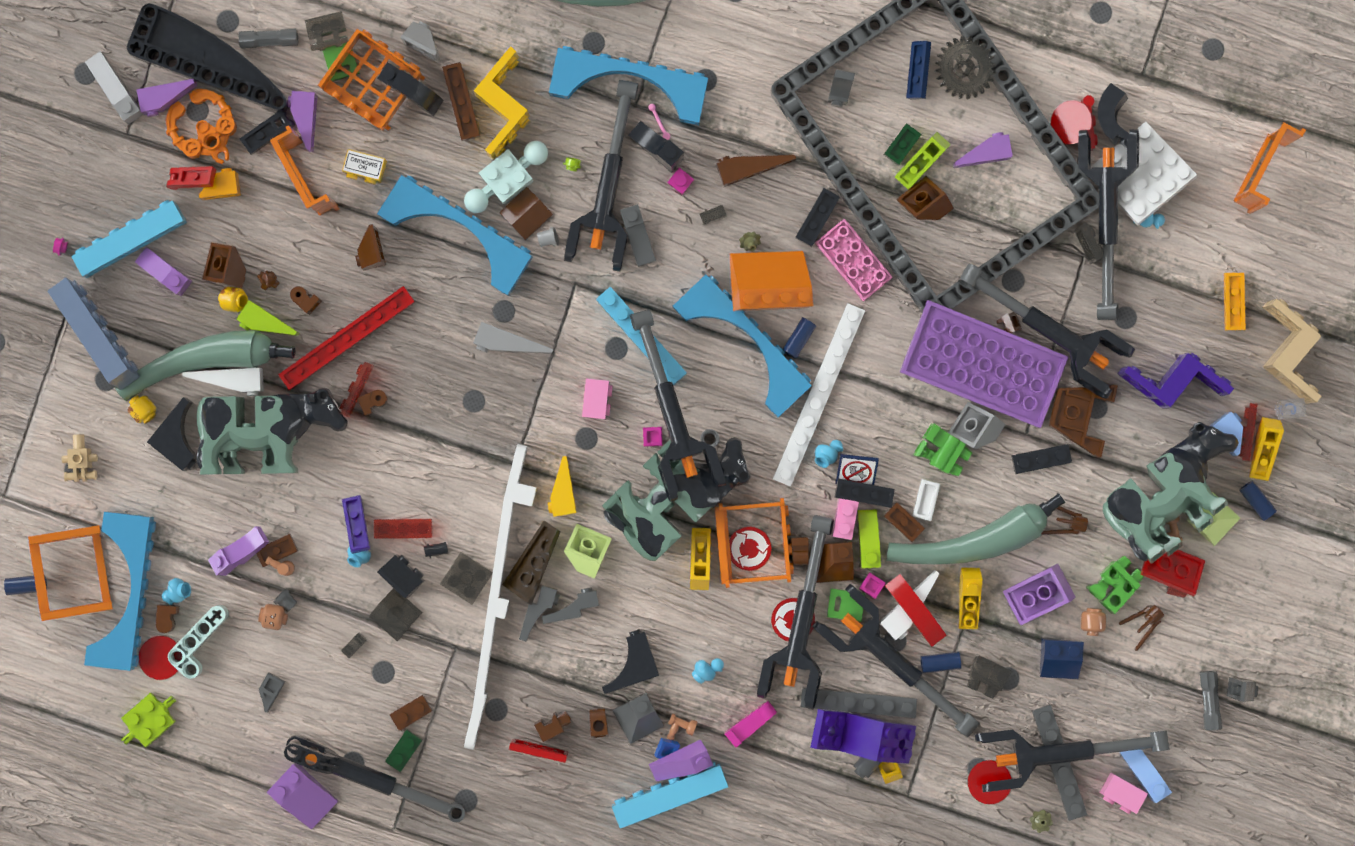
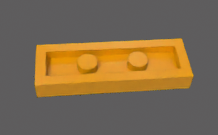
M1224 273L1225 331L1246 330L1244 273Z

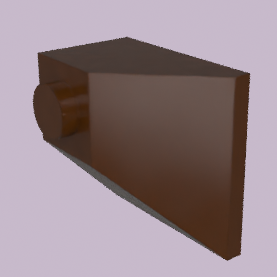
M927 176L896 199L917 220H940L954 209L947 194Z
M373 224L368 226L357 249L358 255L355 256L357 266H361V269L364 271L386 265L378 229Z
M211 243L202 280L242 288L246 278V268L236 247Z
M852 542L824 544L816 583L854 580Z

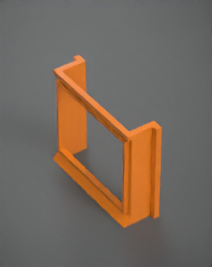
M1283 122L1280 129L1271 134L1268 133L1233 200L1247 208V213L1251 214L1267 206L1270 198L1255 190L1278 145L1280 144L1285 147L1303 137L1306 129L1298 130ZM1272 140L1273 143L1268 153L1266 154L1254 180L1252 181L1249 189L1244 192L1269 141Z
M289 125L286 126L287 131L272 138L270 142L306 208H312L319 216L331 209L339 210L337 203L327 194L316 200L314 199L289 153V150L302 144L303 141Z
M99 525L28 537L41 621L113 609ZM92 536L103 602L50 611L39 544Z

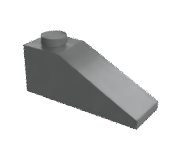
M1229 677L1227 697L1242 702L1254 701V697L1258 695L1257 682Z

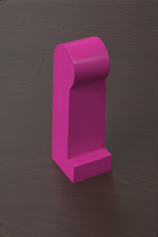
M766 701L725 731L724 734L736 748L764 725L766 721L772 718L777 711L769 701Z

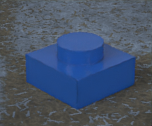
M661 738L654 755L656 758L661 759L679 750L680 744L677 741Z

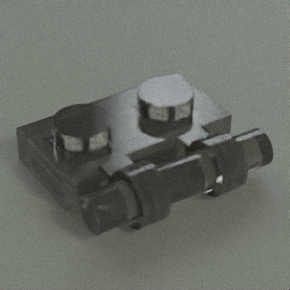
M342 11L305 20L309 40H317L316 43L310 44L311 51L326 50L325 48L332 46L341 47L342 44L349 41L347 35L340 37L339 34L347 31ZM333 35L334 37L333 39L323 41L325 36Z

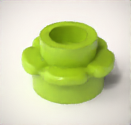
M566 157V161L563 162L567 170L577 172V169L581 168V160Z

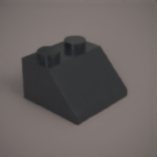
M396 554L377 573L406 599L425 581L422 578L424 574L417 568L412 569L408 565L410 561L404 555L399 556Z

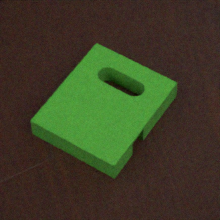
M349 40L322 48L328 70ZM348 54L341 66H350L348 71L353 73L357 67L356 59ZM336 72L331 81L334 82L350 76L344 72Z
M830 588L827 617L843 619L849 613L857 621L862 622L863 608L850 597V594L846 590ZM837 596L841 598L839 611L834 610Z

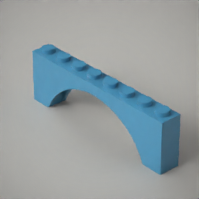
M567 46L557 49L549 88L550 96L569 99L577 89L598 77L613 74L632 75L647 80L661 89L673 103L680 122L699 126L708 78L705 77V74L694 72L693 75L687 74L683 69L667 70V67L663 65L652 67L648 66L649 63L643 61L632 63L630 59L619 57L618 60L612 59L607 54H600V56L592 55L593 52L587 50L576 52L574 48Z
M401 175L377 214L394 226L406 220L422 216L443 217L463 225L480 240L487 252L491 266L492 287L509 297L533 258L530 255L531 251L523 246L518 248L513 245L515 241L507 236L502 238L497 235L499 231L491 226L484 227L481 225L482 221L473 215L471 218L465 215L466 211L457 205L455 208L449 205L450 201L441 195L439 198L432 194L434 191L425 185L423 187L416 184L417 180L407 175V177Z
M707 275L703 276L672 307L685 321L696 318L724 320L742 329L755 341L765 358L769 373V389L765 405L778 418L812 386L810 384L811 379L804 372L802 374L796 369L798 368L797 364L791 358L787 360L783 356L785 352L780 346H774L770 342L772 338L765 331L760 332L757 328L758 323L752 317L748 319L743 314L745 311H733V302L730 300L732 296L725 289L722 291L717 286L719 282L712 275L710 277Z
M104 512L101 531L107 534L119 546L125 556L130 571L131 592L126 611L117 626L103 639L86 647L85 666L127 671L135 670V667L138 666L139 656L136 654L137 648L141 645L139 630L140 628L142 629L144 618L141 615L142 609H145L146 606L144 591L148 589L149 584L146 576L147 571L151 567L149 552L153 550L151 536L156 528L154 517L116 512Z

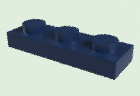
M929 41L912 42L907 99H926L931 42Z

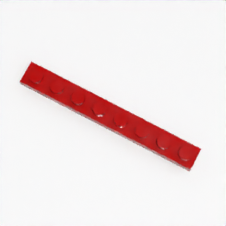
M404 286L279 373V377L286 387L292 390L415 303L414 299Z

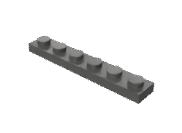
M802 688L800 707L805 708L806 688ZM819 689L814 709L916 718L917 698Z
M1051 705L1032 710L1043 746L1063 743ZM1070 762L1050 764L1068 820L1071 821L1086 816L1087 812Z

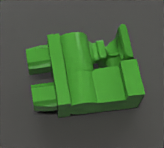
M931 423L922 437L925 440H921L913 455L930 460L929 464L943 473L959 476L963 467L956 464V460L960 457L967 461L972 452L965 447V443L950 435L935 423ZM926 441L935 445L939 449L936 452H934L931 449H928Z
M1122 556L1117 561H1112L1100 573L1102 579L1098 581V584L1086 587L1111 614L1118 612L1141 586L1139 583L1144 577L1140 575L1141 571L1138 568L1131 574L1126 571L1127 567L1131 564V561L1126 556ZM1108 586H1112L1113 588L1106 595V590L1108 589Z

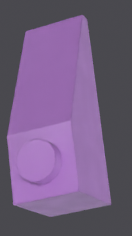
M194 79L136 89L141 113L147 115V117L159 115L158 112H164L197 87V82Z
M292 91L291 96L288 97V107L291 110L306 149L309 152H313L317 94L315 92Z
M1003 132L992 134V137L953 164V168L1010 160L1013 156L1009 134L1004 135Z
M147 247L135 261L136 264L179 296H182L192 283L191 279Z
M700 739L648 765L655 780L660 781L696 774L713 766V763Z

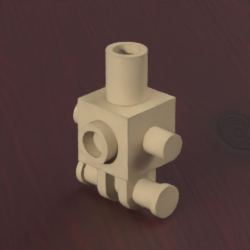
M84 434L73 435V449H67V456L61 457L62 463H68V469H73L72 473L64 472V481L74 480V482H79V479H82L83 482H87L88 479L97 480V471L88 472L87 468H92V462L98 461V455L91 454V449L85 448Z

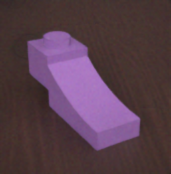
M255 526L234 543L219 549L208 561L216 576H226L238 565H244L267 545L269 541L261 526Z

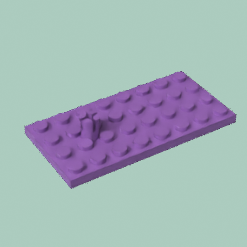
M927 300L900 373L1041 428L1068 356Z

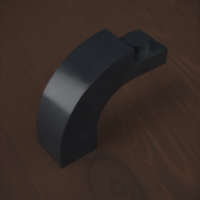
M388 62L377 78L432 116L436 114L444 101L423 83Z
M1110 83L1103 92L1098 104L1099 123L1105 136L1112 144L1116 145L1119 141L1120 144L1127 148L1129 133L1118 125L1117 115L1121 107L1128 100V97L1124 91Z

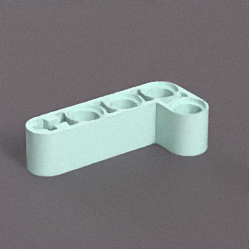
M217 605L212 607L168 653L169 662L186 678L192 679L201 674L202 665L193 656V653L227 619L229 613L225 606ZM215 611H222L220 614L222 618L218 617L214 621L210 620L217 614ZM202 623L209 625L208 633L201 631ZM189 637H193L196 640L194 647L188 645L187 639ZM175 651L182 653L181 661H177L174 658ZM189 664H193L196 667L195 674L189 673Z

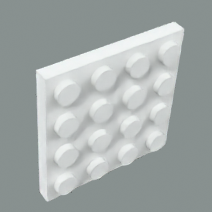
M1147 122L1137 128L1139 129L1140 143L1139 167L1118 186V205L1137 226L1197 178V174ZM1119 143L1114 147V167H1126L1127 169V148ZM1103 157L1094 163L1091 169L1092 167H1103Z

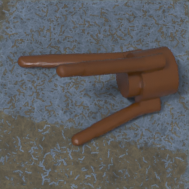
M1060 506L1057 510L1074 517H1071V519L1057 518L1056 520L1068 523L1069 528L1072 529L1043 531L1041 535H1078L1079 532L1085 533L1088 526V518Z
M1153 605L1151 608L1146 606L1143 610L1119 622V625H1123L1146 614L1144 616L1146 622L1137 630V633H1141L1149 624L1152 626L1135 647V651L1139 650L1164 617L1163 612L1156 605Z

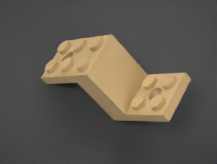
M1274 299L1268 301L1262 308L1289 329L1291 334L1265 363L1263 368L1306 404L1316 403L1322 397L1318 394L1319 390L1312 384H1306L1303 381L1302 375L1292 371L1320 339L1319 330L1314 325H1308L1304 322V317L1301 314L1291 311L1288 308L1289 305L1284 300Z

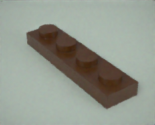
M461 62L443 66L442 69L461 141L480 137Z

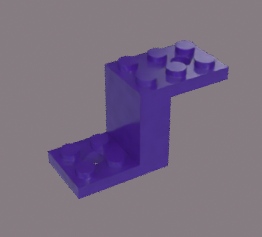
M1194 353L1179 355L1158 384L1150 378L1145 379L1141 376L1142 372L1135 366L1123 367L1117 373L1162 409L1171 408L1194 376L1220 396L1230 395L1234 389L1230 386L1231 382L1223 376L1221 378L1215 374L1216 370L1209 365L1204 366L1199 362L1201 359Z
M818 709L810 748L841 751L879 762L909 764L912 756L913 740L916 736V726L886 722L852 712Z

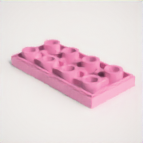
M845 218L815 242L816 246L863 302L893 278Z

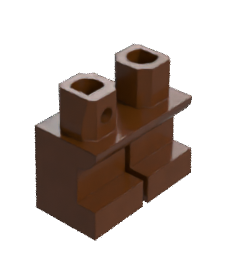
M567 711L559 715L554 712L551 721L544 724L543 720L540 719L535 722L534 726L542 741L545 742L564 732V726L572 723V720Z

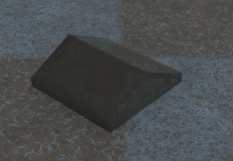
M393 588L372 611L369 617L398 642L423 612Z

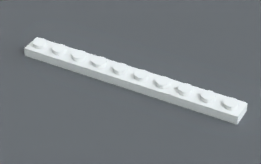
M847 303L773 480L791 487L865 310Z

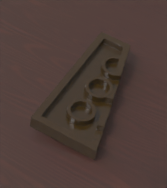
M543 521L502 584L530 605L533 603L561 532L546 521Z

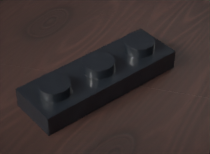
M823 188L795 238L812 248L840 197Z
M1069 444L1011 456L1015 474L1072 463Z
M837 479L834 498L892 508L895 489Z

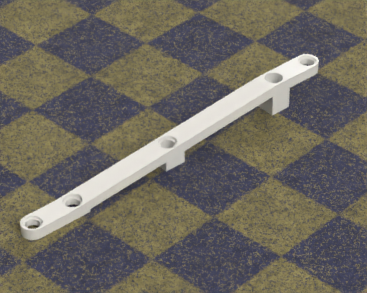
M517 444L503 500L473 710L464 748L474 750L488 694L485 690L496 618H506L510 599L500 597L514 502L533 506L537 491L536 487L519 483L527 446Z

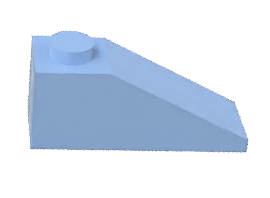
M1141 749L1119 752L1145 792L1148 793L1151 801L1157 803L1172 793Z

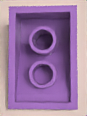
M1058 563L1003 591L1020 626L1076 598Z
M296 763L266 792L281 807L311 830L338 802L311 774Z

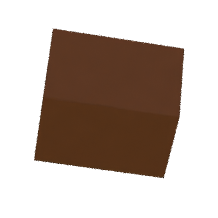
M528 187L499 212L525 241L553 215Z

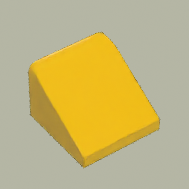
M881 762L878 766L885 784L903 778L898 763Z

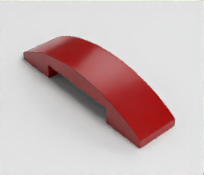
M901 574L885 585L931 647L947 636Z

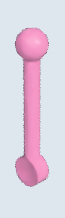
M650 104L648 108L653 112L663 133V138L669 140L670 134L666 132L655 110V104Z

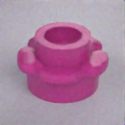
M63 237L61 239L56 238L54 241L53 253H57L58 256L66 253L68 242H65Z

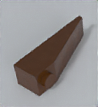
M771 155L732 158L725 156L719 159V163H716V168L723 186L726 187L794 162L796 156Z

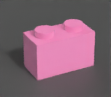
M586 379L582 417L606 420V416H610L611 405L607 404L608 397H612L613 385H609V381Z
M838 498L831 536L852 540L859 502Z
M1110 773L1100 791L1104 795L1103 799L1112 805L1114 802L1120 804V809L1128 814L1131 811L1137 814L1148 795L1145 791L1113 773Z

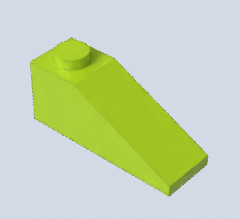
M936 132L896 174L895 178L909 190L951 144Z
M250 300L236 319L241 322L239 326L247 331L252 329L254 331L292 336L300 334Z
M877 509L857 510L860 568H880L881 555Z

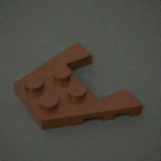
M1109 386L1112 392L1108 399L1099 397L1085 387L1057 389L1049 427L1095 457L1102 458L1105 441L1086 436L1094 399L1114 403L1118 386Z

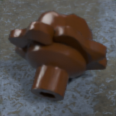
M261 271L257 276L261 283L260 287L263 290H267L270 287L277 288L280 284L273 271Z

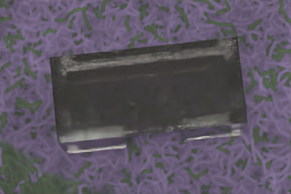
M723 205L699 214L703 226L714 220L727 217Z
M358 632L341 652L350 659L365 644L367 639Z

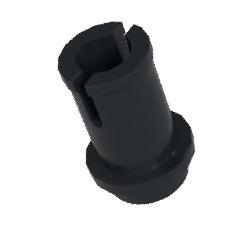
M447 542L433 545L428 543L427 546H424L425 557L432 558L431 556L449 554Z

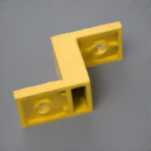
M511 46L474 90L479 100L507 122L485 149L487 155L493 160L505 152L506 149L504 147L507 143L511 144L518 136L516 134L520 128L524 129L530 121L528 119L530 117L528 110L498 86L506 79L507 76L505 74L509 70L512 71L519 63L517 61L519 59L517 51Z

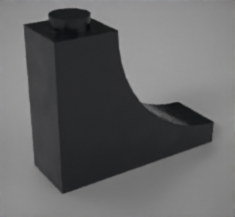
M642 121L628 134L632 140L671 173L684 159V152L671 140H666Z
M185 397L180 400L147 441L148 444L182 471L192 470L197 464V454H195L187 442L184 427L187 412L193 402Z
M640 629L629 632L630 636L626 637L628 643L626 664L615 679L602 685L604 694L659 676L645 631L641 632Z

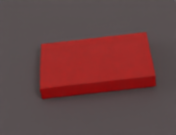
M1177 550L1170 556L1166 553L1163 554L1152 564L1149 560L1144 561L1140 575L1195 596L1205 560Z
M512 739L508 749L566 763L569 753L565 750L519 739Z

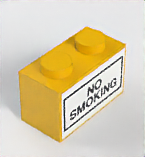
M348 149L342 172L346 174L347 178L357 180L359 177L365 179L364 182L376 185V182H382L387 160Z

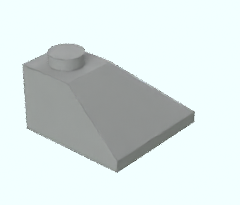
M413 21L401 36L404 45L439 63V53L429 26L421 21L419 23Z
M967 402L948 433L966 445L978 449L996 441L1006 424L995 415Z

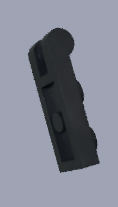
M286 111L276 112L239 138L250 155H253L270 143L272 138L287 131L286 126L289 125L291 128L295 126L294 122L286 116ZM278 120H281L283 123L280 127L275 123Z

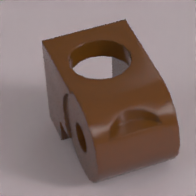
M301 286L294 287L290 292L292 301L309 315L322 302L315 294L310 297L309 292Z
M374 390L357 399L364 415L369 416L373 414L371 408L383 407L386 405L388 397L382 390Z
M808 537L790 538L793 566L808 565Z
M157 605L156 629L160 633H169L174 630L176 623L173 618L174 614H179L180 606Z
M605 708L589 710L591 738L609 737Z

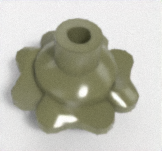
M755 232L745 233L739 239L740 248H744L745 251H755L757 245L761 244L760 234Z
M1044 809L1039 812L1034 811L1033 816L1030 817L1031 828L1033 830L1037 829L1038 833L1049 831V826L1053 825L1051 814L1046 813Z

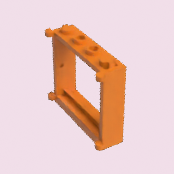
M780 498V502L726 507L719 503V507H715L721 584H725L726 588H730L729 584L780 579H787V583H791L790 574H794L793 563H789V555H792L791 543L788 544L787 536H791L790 524H786L785 517H789L788 505L784 504V498ZM780 506L786 574L732 579L727 510Z

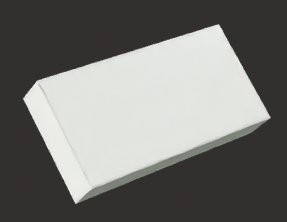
M921 479L912 514L913 517L928 521L932 520L940 488L939 483Z

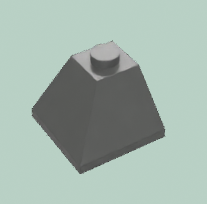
M647 692L612 710L630 744L664 726Z

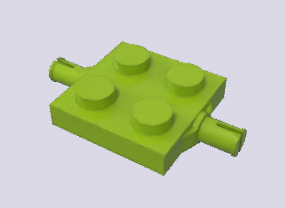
M149 693L121 718L130 731L121 739L124 741L123 743L127 745L132 739L136 738L145 748L152 744L176 722L168 710L176 702V699H173L174 697L171 695L164 702H161L153 693Z

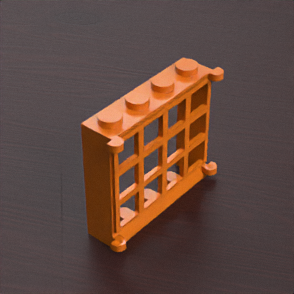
M356 29L318 86L380 130L384 131L386 129L389 131L391 127L388 126V123L406 97L400 94L394 102L386 97L391 87L387 86L384 92L380 93L371 86L381 73L388 60L397 64L400 70H405L413 75L417 80L421 79L424 81L425 77L419 71L420 67L416 64L405 62L403 60L404 56L397 51L394 53L389 51V46L381 40L377 43L372 39L373 35L363 29L361 32L359 29ZM359 39L370 46L363 58L351 51ZM374 49L385 56L378 68L366 61ZM348 54L360 61L353 73L341 66ZM364 64L375 71L368 83L356 76ZM338 69L350 76L342 88L331 81ZM353 79L365 86L357 98L346 91ZM368 89L379 96L373 108H370L361 101ZM383 99L392 105L385 117L376 112Z

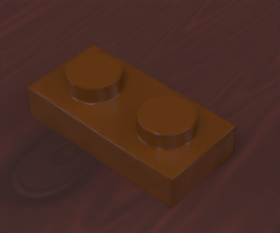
M897 502L884 515L911 542L925 529Z
M288 534L265 545L256 554L262 567H266L268 564L265 562L268 557L279 561L298 552V548L292 535Z
M421 695L391 713L390 717L400 731L433 710L424 695Z

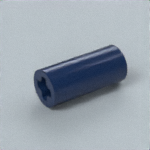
M802 317L782 350L797 359L817 326Z
M1253 480L1240 488V493L1263 521L1277 512L1276 508Z
M34 575L5 578V594L8 596L37 593ZM44 575L45 584H46V590H47V579H46V576Z
M959 652L920 657L922 673L961 669Z

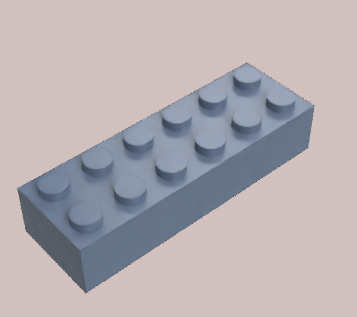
M64 278L47 291L109 384L122 390L140 377L137 373V370H139L137 365L132 360L129 361L127 358L128 352L122 345L119 346L116 341L118 337L112 330L109 331L106 327L108 322L102 315L99 316L96 312L98 307L92 300L89 301L86 297L88 293L82 285L79 286L75 280L71 281L68 278Z

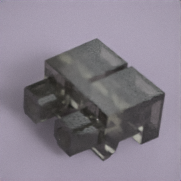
M976 654L973 666L968 673L970 678L967 687L977 691L981 682L987 684L983 695L994 699L998 691H1002L1012 671Z

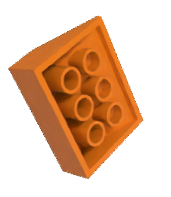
M803 251L729 254L733 311L804 309L813 306L812 285Z

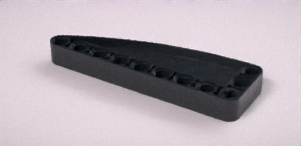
M148 3L141 8L127 44V51L134 58L188 79H194L196 82L276 112L289 109L287 97L255 65L217 36L186 18L157 5ZM155 10V15L148 18L149 11ZM147 27L148 33L142 36L141 30ZM135 48H141L140 51H134ZM159 52V57L156 60H152V54ZM177 59L176 65L170 67V60ZM194 65V71L188 74L187 68ZM212 72V78L205 80V74ZM227 78L230 79V84L227 87H223L222 82ZM248 85V91L241 94L240 88ZM266 92L265 99L258 100L259 93ZM278 99L284 100V104L281 107H276L275 105Z

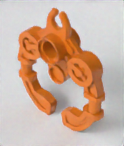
M195 89L189 93L192 103L202 104L206 100H210L214 105L218 104L221 108L219 113L222 117L218 119L216 127L205 120H201L196 124L197 140L193 138L186 140L184 136L179 137L176 132L179 130L176 122L177 119L184 115L186 108L177 101L168 110L166 134L172 138L173 145L177 146L189 158L196 159L201 155L212 156L213 160L217 163L223 164L224 160L219 159L218 154L221 152L225 153L224 159L226 161L229 160V151L226 145L229 136H232L237 130V124L231 111L232 108L226 104L223 95H218L207 89ZM213 140H217V144L214 147H210V143Z

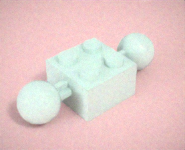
M540 141L529 142L524 148V156L519 160L507 149L481 170L479 175L487 185L481 190L472 189L466 193L464 204L467 210L472 213L483 212L488 206V199L493 194L505 205L533 183L532 177L525 169L531 164L540 165L546 161L548 157L546 145Z

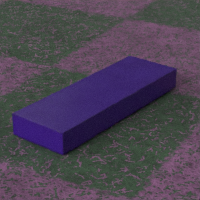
M361 495L342 499L350 552L354 554L371 550Z

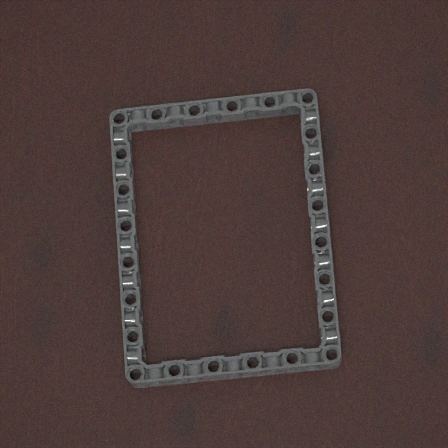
M893 0L776 80L771 88V96L920 311L923 313L927 300L953 309L979 291V289L974 287L972 290L969 289L968 293H962L960 290L961 284L956 282L936 296L795 93L803 85L813 82L826 73L832 65L845 60L867 41L871 42L887 31L896 21L903 20L927 1L907 0L910 2L911 7L904 8L901 5V2L904 0ZM938 0L956 31H960L970 51L987 70V75L993 84L1010 103V108L1021 124L1024 123L1032 135L1031 138L1037 147L1054 166L1053 170L1075 196L1074 202L978 267L983 272L981 277L988 282H992L1099 207V194L1087 176L1078 168V163L964 0ZM954 11H962L964 17L957 18L954 14ZM877 22L880 28L873 30L870 27V23ZM982 41L985 43V49H979L976 46V42ZM844 43L848 46V50L842 52L839 50L838 45ZM814 65L817 68V72L809 73L807 67ZM998 73H1005L1007 75V80H1000L998 77ZM782 86L785 88L786 93L779 95L775 89ZM1020 104H1027L1029 111L1023 112L1020 109ZM799 118H805L808 124L806 126H800L797 123V120ZM1042 135H1048L1051 142L1049 144L1044 143ZM826 149L829 152V156L823 158L819 155V151ZM1065 166L1072 168V175H1067L1064 172ZM848 180L851 183V187L849 189L842 188L841 181ZM1087 197H1091L1094 200V206L1090 207L1086 204ZM863 212H871L873 215L872 220H865ZM1055 219L1062 220V228H1057L1055 226ZM1025 240L1031 242V250H1026L1023 247ZM885 243H892L894 251L887 252L885 250ZM993 262L1000 264L1001 269L999 272L992 270L991 265ZM908 274H913L916 277L914 284H910L907 281L906 277Z

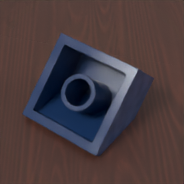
M1041 639L1040 677L1079 679L1083 663L1084 642Z

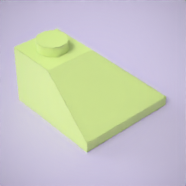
M1228 506L1214 516L1209 510L1202 507L1205 513L1213 517L1214 522L1201 531L1200 534L1215 546L1238 522L1240 517ZM1188 517L1186 521L1189 522L1196 529L1195 525L1191 523Z
M576 524L564 552L576 571L595 579L612 538Z

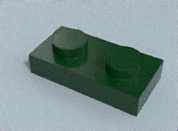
M906 123L883 155L899 166L922 134Z
M407 729L385 762L401 772L423 739Z

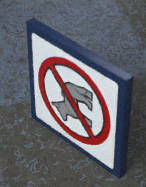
M840 454L836 484L837 479L874 485L879 458Z

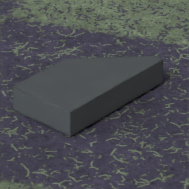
M268 672L259 688L266 713L271 709L286 682Z

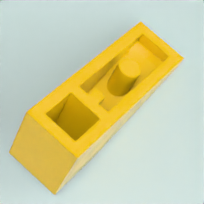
M1261 418L1256 435L1249 474L1250 478L1269 481L1284 432L1281 420Z
M567 456L562 457L550 497L551 502H547L549 514L553 513V517L577 513Z
M692 528L690 590H709L711 528Z

